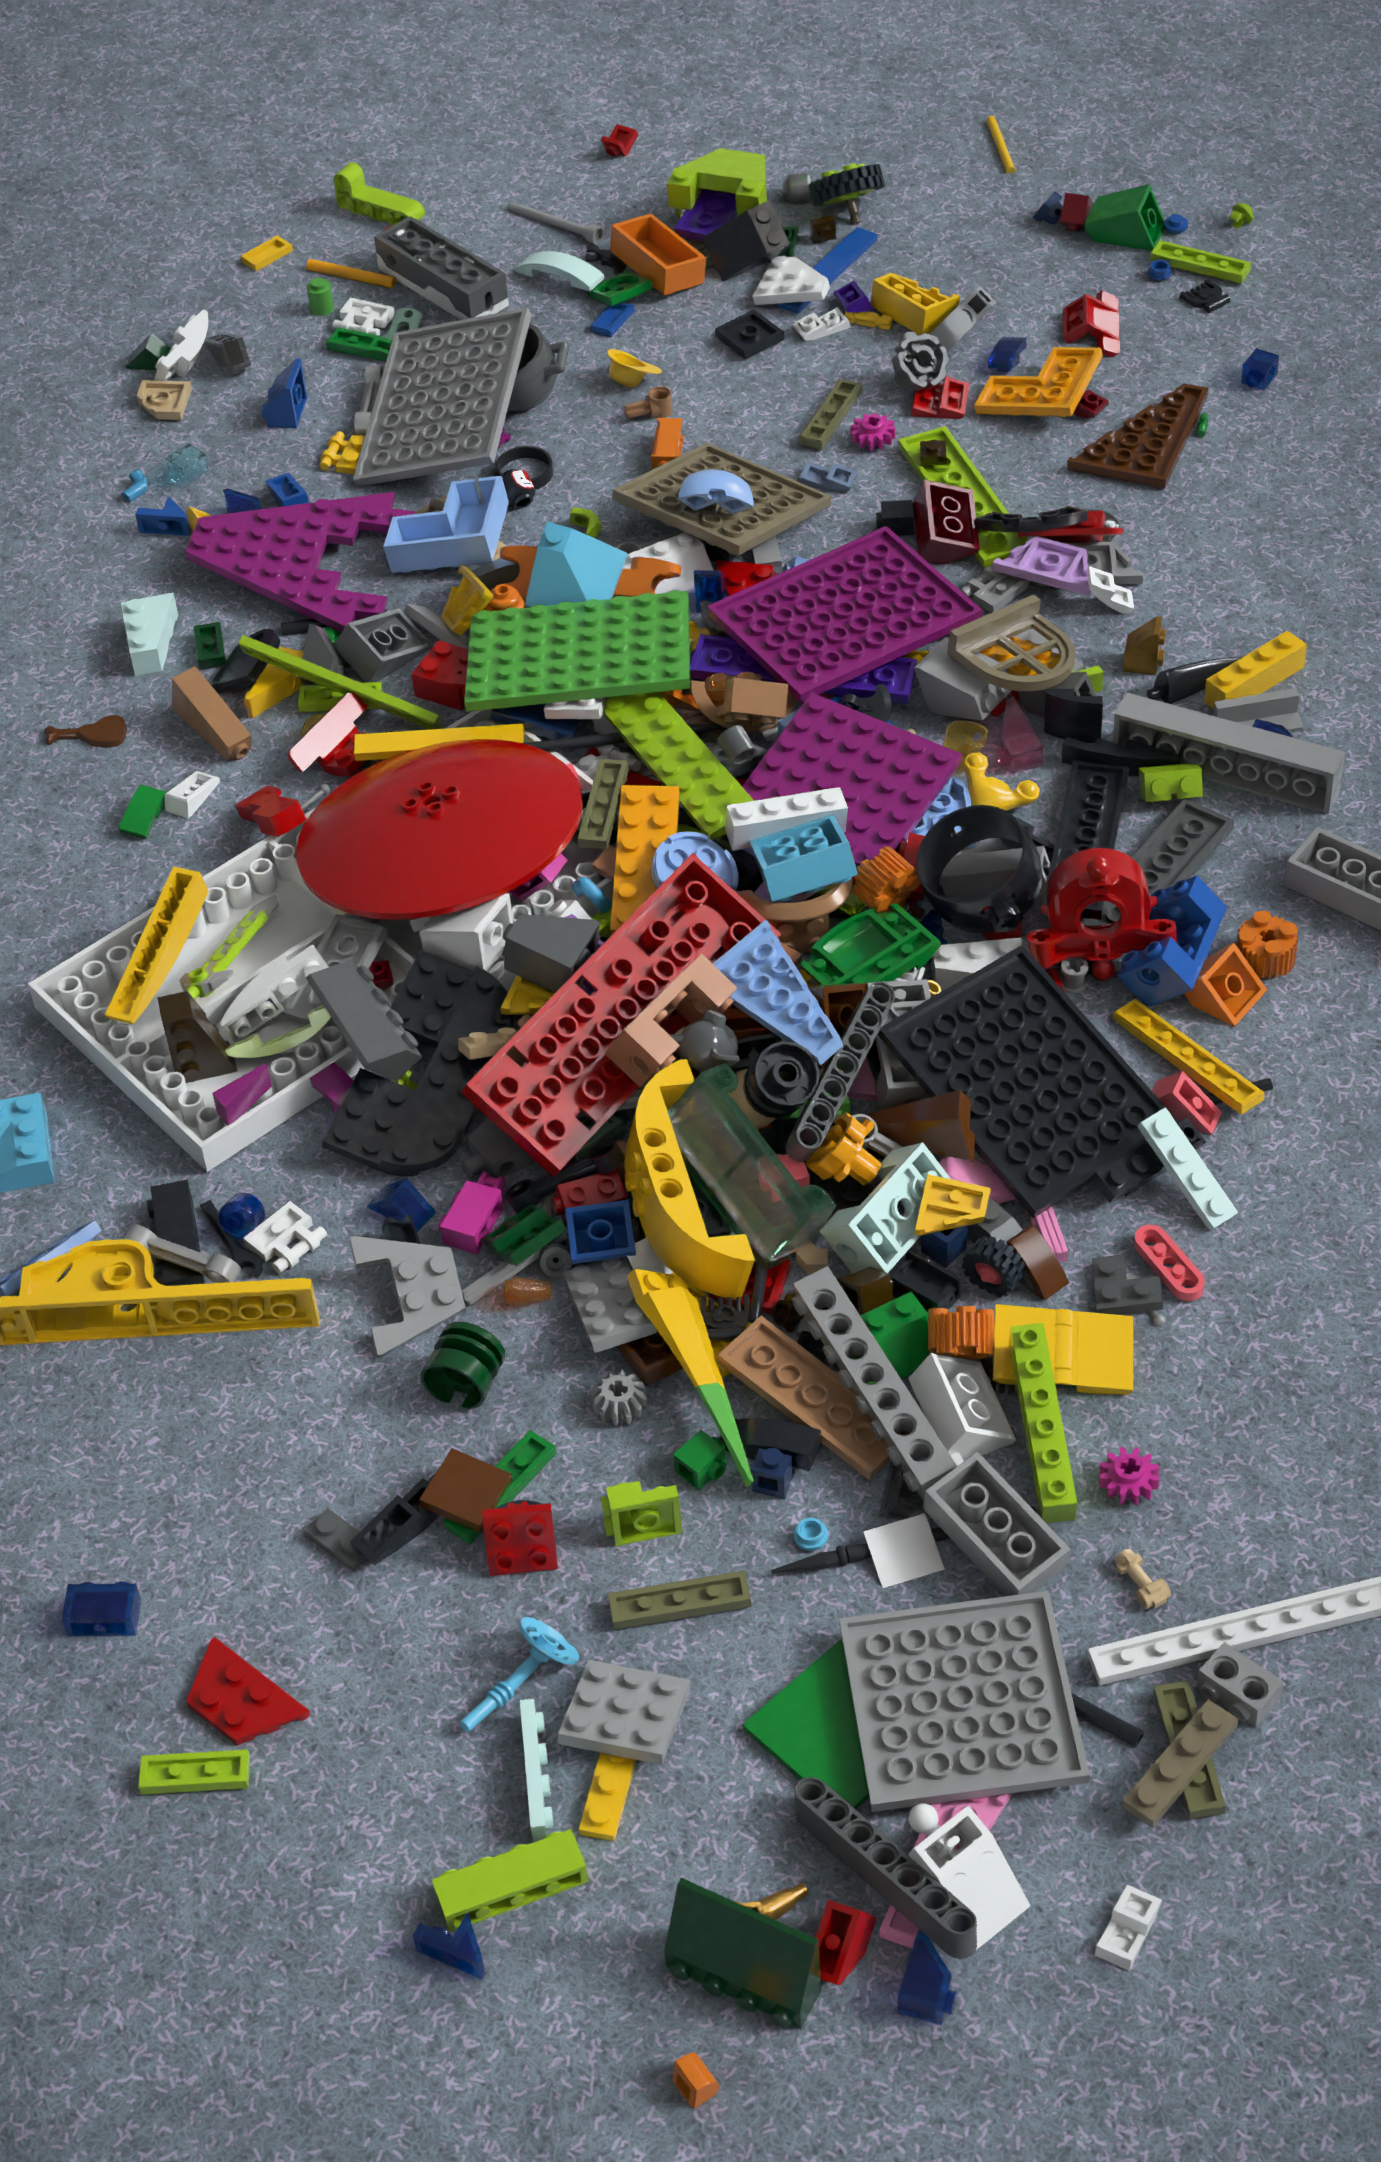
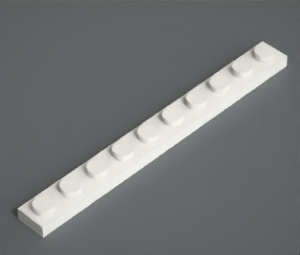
M1381 1576L1089 1648L1088 1658L1100 1686L1209 1659L1224 1642L1237 1651L1378 1617L1381 1616Z

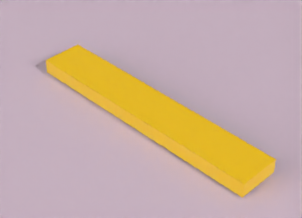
M523 724L355 734L354 756L355 761L388 759L429 745L471 739H497L524 743Z
M1134 999L1113 1012V1019L1123 1028L1239 1114H1244L1264 1100V1092L1138 1000Z

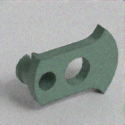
M412 308L398 309L388 333L382 336V338L393 340L394 333H397V329L403 325L409 330L417 329L422 318L421 313Z

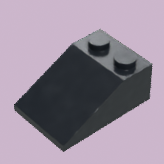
M770 200L745 211L702 237L722 281L788 253L790 247L789 240Z

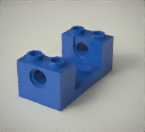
M1198 875L1187 880L1181 879L1173 886L1164 890L1158 889L1151 895L1156 896L1157 904L1151 908L1149 920L1168 919L1175 922L1177 943L1170 936L1159 942L1153 941L1144 950H1132L1122 959V966L1117 976L1147 1006L1152 1007L1193 990L1227 909V906Z

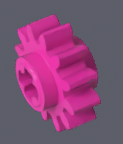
M877 413L873 415L863 414L862 420L855 418L854 424L850 425V436H852V443L859 442L860 449L868 446L869 450L872 451L874 447L878 446L882 450L884 443L891 445L892 439L896 438V427H894V420L887 421V415L881 417Z
M1120 1447L1118 1457L1113 1453H1107V1462L1100 1463L1099 1486L1107 1488V1498H1112L1117 1494L1119 1495V1503L1121 1505L1126 1502V1498H1131L1132 1502L1138 1505L1139 1496L1141 1495L1150 1500L1152 1490H1156L1159 1487V1465L1151 1464L1152 1455L1147 1454L1140 1457L1139 1448L1137 1447L1134 1448L1132 1454H1127L1126 1449Z

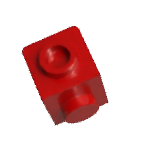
M616 124L610 137L602 136L600 141L609 155L614 157L618 154L627 156L639 134L636 129Z

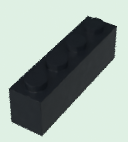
M188 1179L151 1186L152 1199L146 1200L149 1217L150 1219L155 1218V1223L150 1224V1230L158 1238L200 1252L194 1206ZM155 1257L156 1266H162V1271L157 1272L158 1283L165 1286L205 1284L204 1274Z

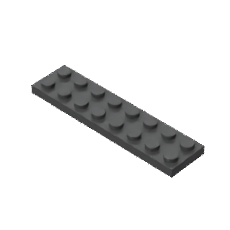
M1184 798L1131 857L1140 865L1146 876L1149 897L1158 889L1164 890L1173 886L1181 879L1187 880L1191 878L1234 829V820ZM1105 901L1101 920L1080 917V921L1087 926L1106 925L1119 920L1121 911L1115 904ZM1122 957L1113 959L1111 961L1115 965Z

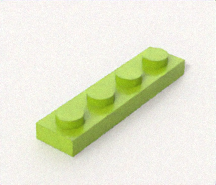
M1162 240L1157 243L1150 256V262L1165 260L1171 267L1240 284L1244 282L1250 273L1252 263Z

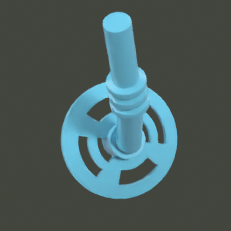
M523 1617L519 1621L518 1626L524 1638L532 1646L530 1649L531 1655L505 1681H499L497 1686L492 1687L485 1694L486 1698L459 1721L460 1727L468 1733L494 1709H501L503 1705L514 1697V1691L542 1662L546 1663L551 1659L558 1663L575 1665L579 1660L577 1650L559 1632L547 1624L530 1617Z

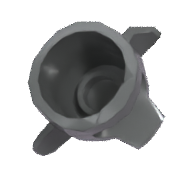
M706 1010L701 1020L689 1024L681 1034L670 1035L680 1045L677 1048L678 1057L680 1060L687 1059L690 1069L702 1074L714 1075L723 1073L739 1062V1056H736L738 1039L734 1031L725 1025L726 1016L713 1010Z

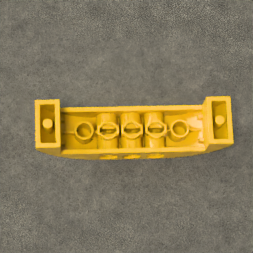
M678 1060L655 1074L639 1097L624 1152L625 1186L627 1191L632 1193L633 1212L636 1217H639L649 1244L656 1255L671 1271L684 1281L703 1291L719 1297H731L732 1300H736V1297L742 1299L755 1261L746 1234L708 1237L672 1124L684 1122L695 1086L688 1060Z

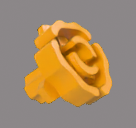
M847 1112L843 1113L834 1120L836 1125L833 1126L831 1124L822 1144L806 1161V1166L823 1180L834 1175V1179L840 1182L849 1174L862 1185L870 1183L881 1168V1162L863 1149L862 1146L864 1138L873 1129L875 1123L867 1118L861 1124Z

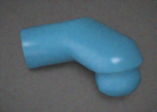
M139 469L129 474V478L132 481L131 487L122 492L123 499L128 502H132L147 490V478L145 475L143 476L142 471Z
M580 877L578 881L573 882L572 889L576 896L581 897L585 894L601 913H606L611 909V901L589 878Z

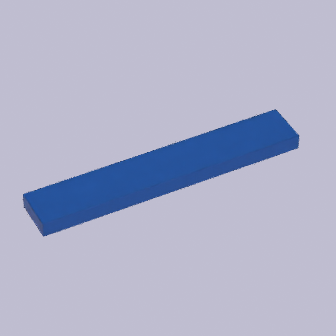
M857 227L816 264L813 269L826 277L830 285L878 240V234ZM812 301L778 303L777 305L782 309L799 314Z

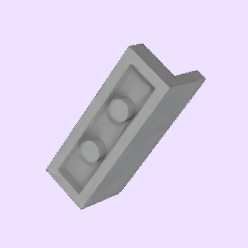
M1296 688L1214 702L1213 716L1277 734L1303 729V723L1298 714L1299 694Z

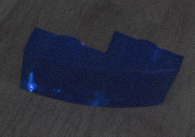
M1002 337L990 355L988 368H996L997 372L1011 371L1012 368L1019 364V353L1027 348V338Z

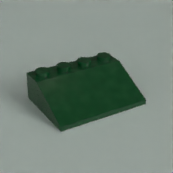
M681 1878L679 1880L664 1949L666 1967L669 1972L680 1980L688 1981L691 1978L702 1983V1987L714 1996L728 1995L736 1999V2003L749 2012H755L758 2009L769 2014L770 2019L781 2027L789 2028L792 2025L801 2029L821 1992L818 1939L686 1879Z

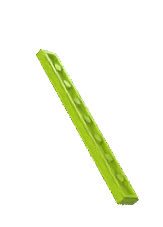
M242 635L239 641V645L246 655L344 695L355 693L364 703L429 730L441 729L443 726L440 716L431 711L245 635Z

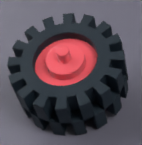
M984 1236L978 1239L962 1260L964 1261L962 1268L966 1269L964 1274L966 1277L971 1276L970 1282L973 1285L977 1283L979 1285L978 1288L986 1289L991 1294L995 1292L997 1297H1002L1003 1295L1006 1297L1023 1278L1026 1269H1023L1025 1263L1024 1261H1019L1021 1255L1019 1253L1014 1254L1012 1252L1014 1248L1011 1245L1009 1247L1004 1245L1005 1241L1000 1239L996 1242L995 1237L990 1236L988 1239Z

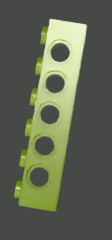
M1044 1323L1010 1326L1009 1350L1039 1515L1045 1523L1075 1520L1077 1498Z

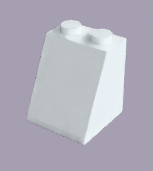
M505 893L471 908L431 917L420 929L423 951L472 971H475L477 966L488 971L504 949L505 940H503V934L510 923L513 924L510 895Z

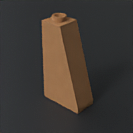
M196 666L172 678V709L227 761L245 757L251 749V734Z

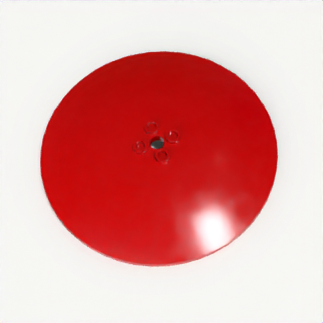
M471 739L425 746L381 761L356 774L332 791L311 813L301 830L296 847L298 869L305 885L317 898L333 908L353 915L376 919L400 920L433 917L457 912L485 903L517 888L551 864L565 849L578 828L583 807L582 794L576 777L564 762L554 755L528 744L497 739Z

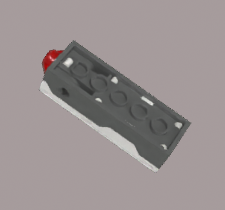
M412 216L392 227H387L383 232L374 236L379 270L389 276L396 277L397 281L458 319L464 320L495 314L509 306L506 275L503 271Z

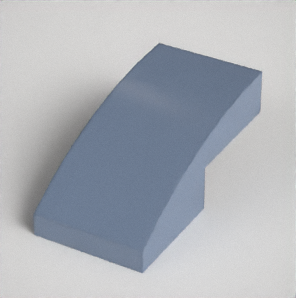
M807 461L798 482L809 487L846 492L850 490L858 471L833 463L831 469H827Z

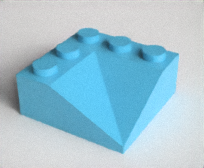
M834 814L750 840L751 848L772 902L788 901L794 895L805 891L807 893L817 892L825 885L831 883L842 884L851 880V877L858 875L849 841Z
M41 1092L0 1100V1193L54 1183L48 1118Z

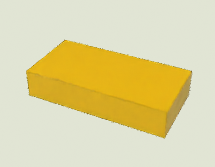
M277 235L241 255V262L258 271L292 252L293 247L292 244Z

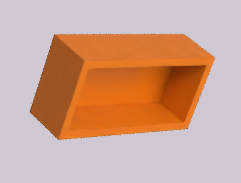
M650 213L611 225L610 251L640 276L650 279L652 286L663 295H670L704 283L706 257L653 214Z

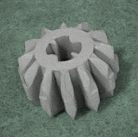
M621 1370L619 1375H613L608 1371L607 1379L597 1378L596 1387L592 1388L591 1391L592 1408L595 1415H600L603 1424L612 1418L615 1427H617L621 1419H624L630 1426L632 1421L631 1415L641 1419L642 1409H645L647 1405L646 1388L642 1381H638L635 1373L626 1377L623 1370Z

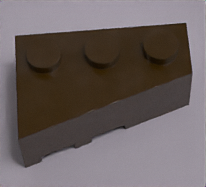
M188 991L157 997L174 1071L181 1073L185 1077L186 1083L238 1072L235 1057L227 1056L225 1052L231 1044L220 1035L216 1025H212L206 1018V1013Z

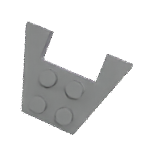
M358 1236L350 1237L349 1243L355 1268L385 1262L389 1264L402 1317V1322L371 1328L370 1333L377 1358L385 1356L390 1351L465 1311L466 1307L450 1247Z

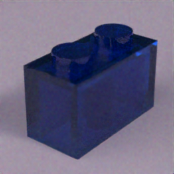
M120 1581L114 1584H95L92 1582L67 1584L62 1622L67 1636H136L141 1598L136 1583Z

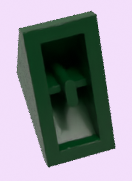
M151 333L132 352L126 369L157 370L155 366L162 356L166 357L171 347Z

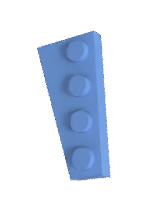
M96 1221L81 1225L47 1247L48 1253H45V1251L41 1252L22 1265L26 1267L43 1260L45 1262L68 1253L71 1248L93 1241L92 1237L100 1233L101 1229ZM22 1268L0 1278V1297L19 1296Z

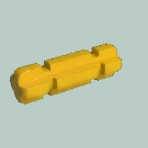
M845 312V317L852 324L857 322L858 325L874 328L880 326L879 329L889 330L892 326V317L882 314L881 317L879 313Z

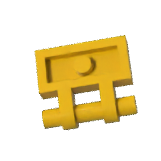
M341 431L336 432L328 441V449L324 450L320 456L321 462L319 467L326 471L330 465H336V472L354 474L365 436L352 435L349 441H345V434ZM343 451L342 455H337V452Z

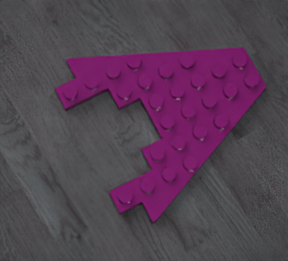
M388 492L336 500L319 499L313 503L200 517L185 551L186 560L342 632L348 623L355 621V618L364 619L384 613L387 607V596L338 590L341 582V572L318 569L327 543L353 546L359 529L388 533L392 517L413 515L415 511L393 509L395 493Z

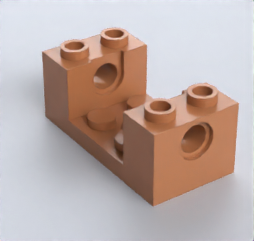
M701 954L622 1031L605 1054L641 1088L655 1074L676 1060L672 1054L680 1046L658 1024L663 1019H666L675 1009L691 1024L701 1020L706 1010H713L723 1014L734 1002L730 996L736 991L737 987Z

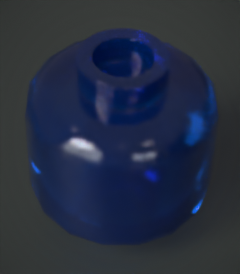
M250 1193L235 1194L219 1211L220 1226L226 1234L238 1239L244 1238L263 1223L265 1219L263 1204Z

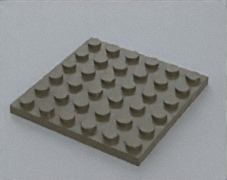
M705 443L613 489L612 499L622 503L623 506L638 510L647 517L656 518L667 526L685 531L687 535L705 540L709 545L723 548L732 555H740L829 507L832 498L828 494L709 443ZM702 470L727 471L742 478L749 485L753 495V507L733 515L717 503L694 511L678 499L679 491L685 478L692 473Z

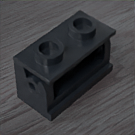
M911 1250L906 1252V1259L901 1258L888 1272L893 1283V1297L899 1298L912 1292L927 1313L932 1308H945L949 1310L960 1298V1278L952 1271L942 1269L930 1262L927 1257L918 1255Z

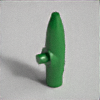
M1206 412L1200 415L1197 423L1196 433L1200 438L1205 436L1208 426V415Z

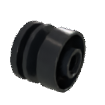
M782 1041L771 1044L750 1064L744 1075L743 1090L746 1100L756 1112L765 1117L779 1119L790 1116L800 1109L814 1094L819 1085L820 1071L813 1055L808 1049L798 1043Z

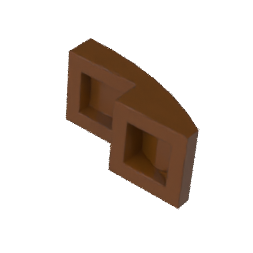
M1029 1225L1007 1241L1008 1246L1011 1245L1014 1248L1012 1252L1021 1255L1019 1261H1024L1025 1267L1023 1269H1026L1036 1295L1039 1298L1046 1300L1069 1284L1058 1259L1034 1225Z

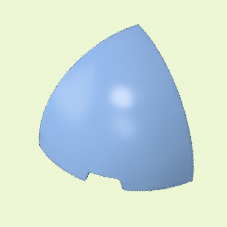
M702 470L692 473L685 478L679 491L678 499L694 511L717 503L732 515L753 507V495L749 485L742 478L727 471Z

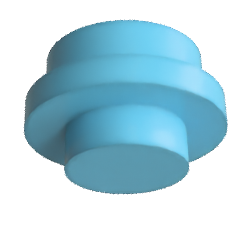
M805 1518L799 1522L794 1530V1541L803 1550L816 1551L827 1543L828 1530L820 1520Z

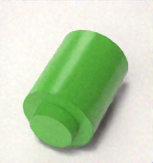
M315 278L307 284V293L311 313L318 316L330 314L334 310L330 282L323 278Z

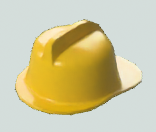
M616 349L607 351V355L611 358L609 376L624 386L635 387L639 385L646 373H662L659 367L643 362L626 352Z

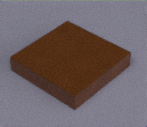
M451 1448L420 1497V1507L480 1533L483 1529L482 1510L496 1508L512 1482V1474Z

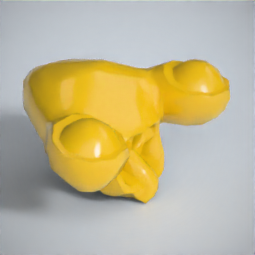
M971 753L965 758L964 770L968 782L971 806L989 805L1008 811L1030 805L1039 798L1040 789L1036 783L1030 780L1020 782L1011 791L1010 787L1003 781L994 777H985L988 761L987 757L981 753Z

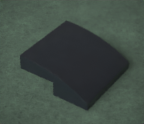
M1045 689V733L1061 739L1069 737L1085 743H1095L1097 738L1101 739L1103 696H1074V689Z

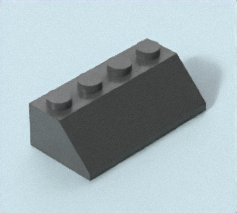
M347 961L311 973L306 977L364 1068L397 1081L422 1058V1055L416 1048L418 1042L409 1032L404 1030L401 1025L403 1023L402 1018L396 1011L390 1009L386 1003L389 1000L387 995L372 982L374 976L365 966L361 965L359 967Z

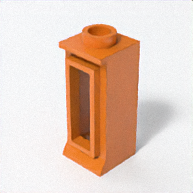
M657 418L651 455L652 470L681 456L684 435H681L682 418Z

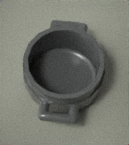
M529 324L507 411L524 412L533 409L544 402L551 394L558 374L565 370L569 350L567 342L549 344L538 327Z

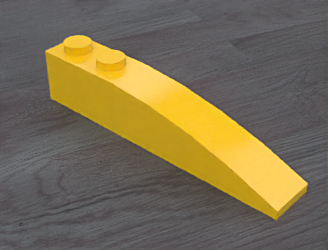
M173 866L106 1010L105 1017L107 1019L133 1025L163 984L176 962L209 892L200 872Z

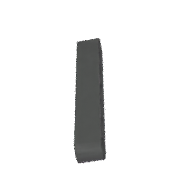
M882 981L873 983L856 1005L840 1037L843 1047L829 1058L819 1078V1085L807 1101L786 1142V1152L793 1160L798 1162L807 1161L822 1144L894 1002L895 993L889 984Z
M808 1777L800 1780L795 1785L796 1819L802 1826L947 1955L956 1959H965L976 1952L977 1919L976 1915L825 1782L818 1778Z

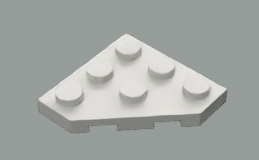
M779 256L771 261L752 297L754 305L824 300L830 286L826 277L798 258Z

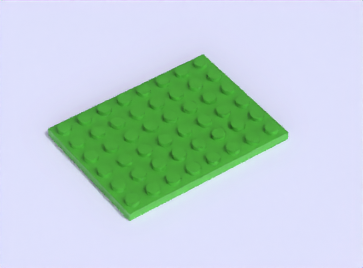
M672 590L661 594L644 593L633 597L617 596L613 599H589L585 602H562L557 605H534L529 608L519 609L511 607L500 611L483 610L471 616L464 701L466 712L690 689L688 591Z

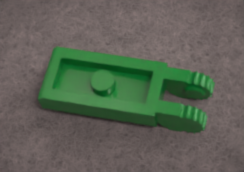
M336 328L326 342L327 350L367 358L373 357L375 360L386 362L392 340L378 335Z

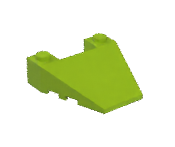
M720 148L674 168L667 182L669 207L692 210L702 188L736 193L737 216L767 202L766 156Z

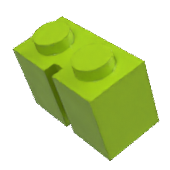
M1196 763L1139 768L1141 798L1145 802L1172 800L1171 794L1177 799L1203 797L1202 768Z

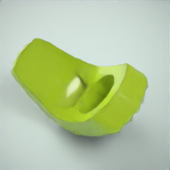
M571 508L570 522L573 525L587 528L586 535L597 539L602 532V525L598 515L589 509Z

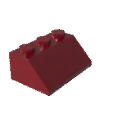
M924 480L912 500L918 554L927 562L948 564L978 553L980 545L978 529L974 528L976 511L973 490Z

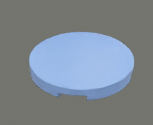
M680 832L669 836L657 848L651 861V875L657 889L692 853L734 891L738 885V870L728 850L724 851L718 844L708 839L709 836L697 832Z

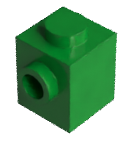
M700 1430L673 1454L674 1470L688 1483L700 1490L711 1479L717 1480L724 1474L727 1466L726 1448L717 1437H710L703 1430Z

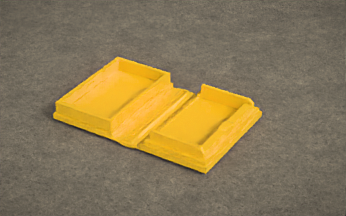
M995 1304L994 1381L1001 1384L1016 1385L1009 1350L1010 1326L1044 1323L1055 1384L1076 1385V1392L1120 1395H1130V1393H1133V1316Z

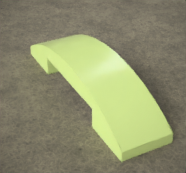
M321 1005L308 1013L307 1017L310 1024L265 1043H262L259 1034L256 1033L231 1044L225 1052L227 1056L256 1058L286 1051L312 1037L330 1020L331 1016L324 1005Z

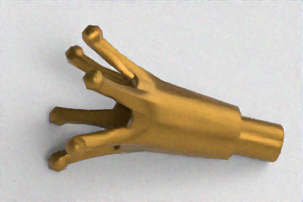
M799 1883L790 1889L784 1888L759 1901L739 1904L777 1920L793 1909L796 1902L807 1897L808 1890L803 1883Z

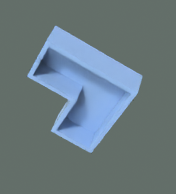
M502 476L479 478L478 483L484 503L480 501L474 479L452 481L443 511L392 517L383 546L391 573H409L414 570H434L441 567H460L461 565L493 562L509 504Z

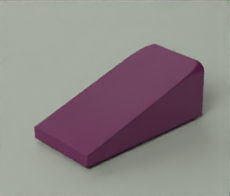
M263 1064L212 1093L217 1114L228 1126L234 1123L272 1087L268 1066Z

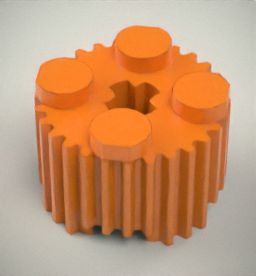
M884 846L879 850L878 856H874L873 860L865 859L861 861V865L857 866L858 875L854 876L857 880L855 881L856 884L853 887L852 893L870 909L874 908L875 913L892 911L890 904L895 903L904 908L905 901L903 900L907 899L906 897L910 895V891H914L920 885L918 874L916 873L917 870L893 848Z
M1265 910L1255 912L1254 916L1250 917V920H1245V923H1242L1241 927L1238 928L1236 946L1259 978H1265V976L1268 978L1274 976L1276 978L1278 974L1281 976L1283 974L1288 975V971H1292V967L1295 966L1298 944L1296 924L1288 920L1284 921V918L1279 919L1278 916L1272 917Z
M956 1306V1312H948V1309L932 1308L928 1310V1350H930V1354L944 1356L948 1354L949 1357L965 1358L966 1360L986 1359V1355H993V1350H995L994 1310H976V1306Z

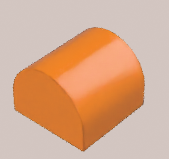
M697 2053L686 2054L675 2061L673 2083L691 2108L694 2107L695 2109L718 2092L719 2083Z

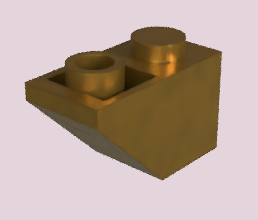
M1156 616L1127 635L1123 672L1156 675L1158 666H1163L1165 650L1160 649V645H1165L1166 629L1161 628L1162 617Z

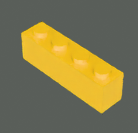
M1288 630L1207 678L1204 703L1214 709L1215 701L1262 694L1305 667L1307 644Z

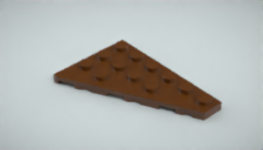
M1183 383L1174 392L1163 396V401L1156 406L1149 405L1137 413L1135 417L1126 420L1123 427L1116 432L1109 431L1097 439L1095 443L1086 446L1084 452L1076 458L1069 457L1067 469L1166 488L1208 397V388Z

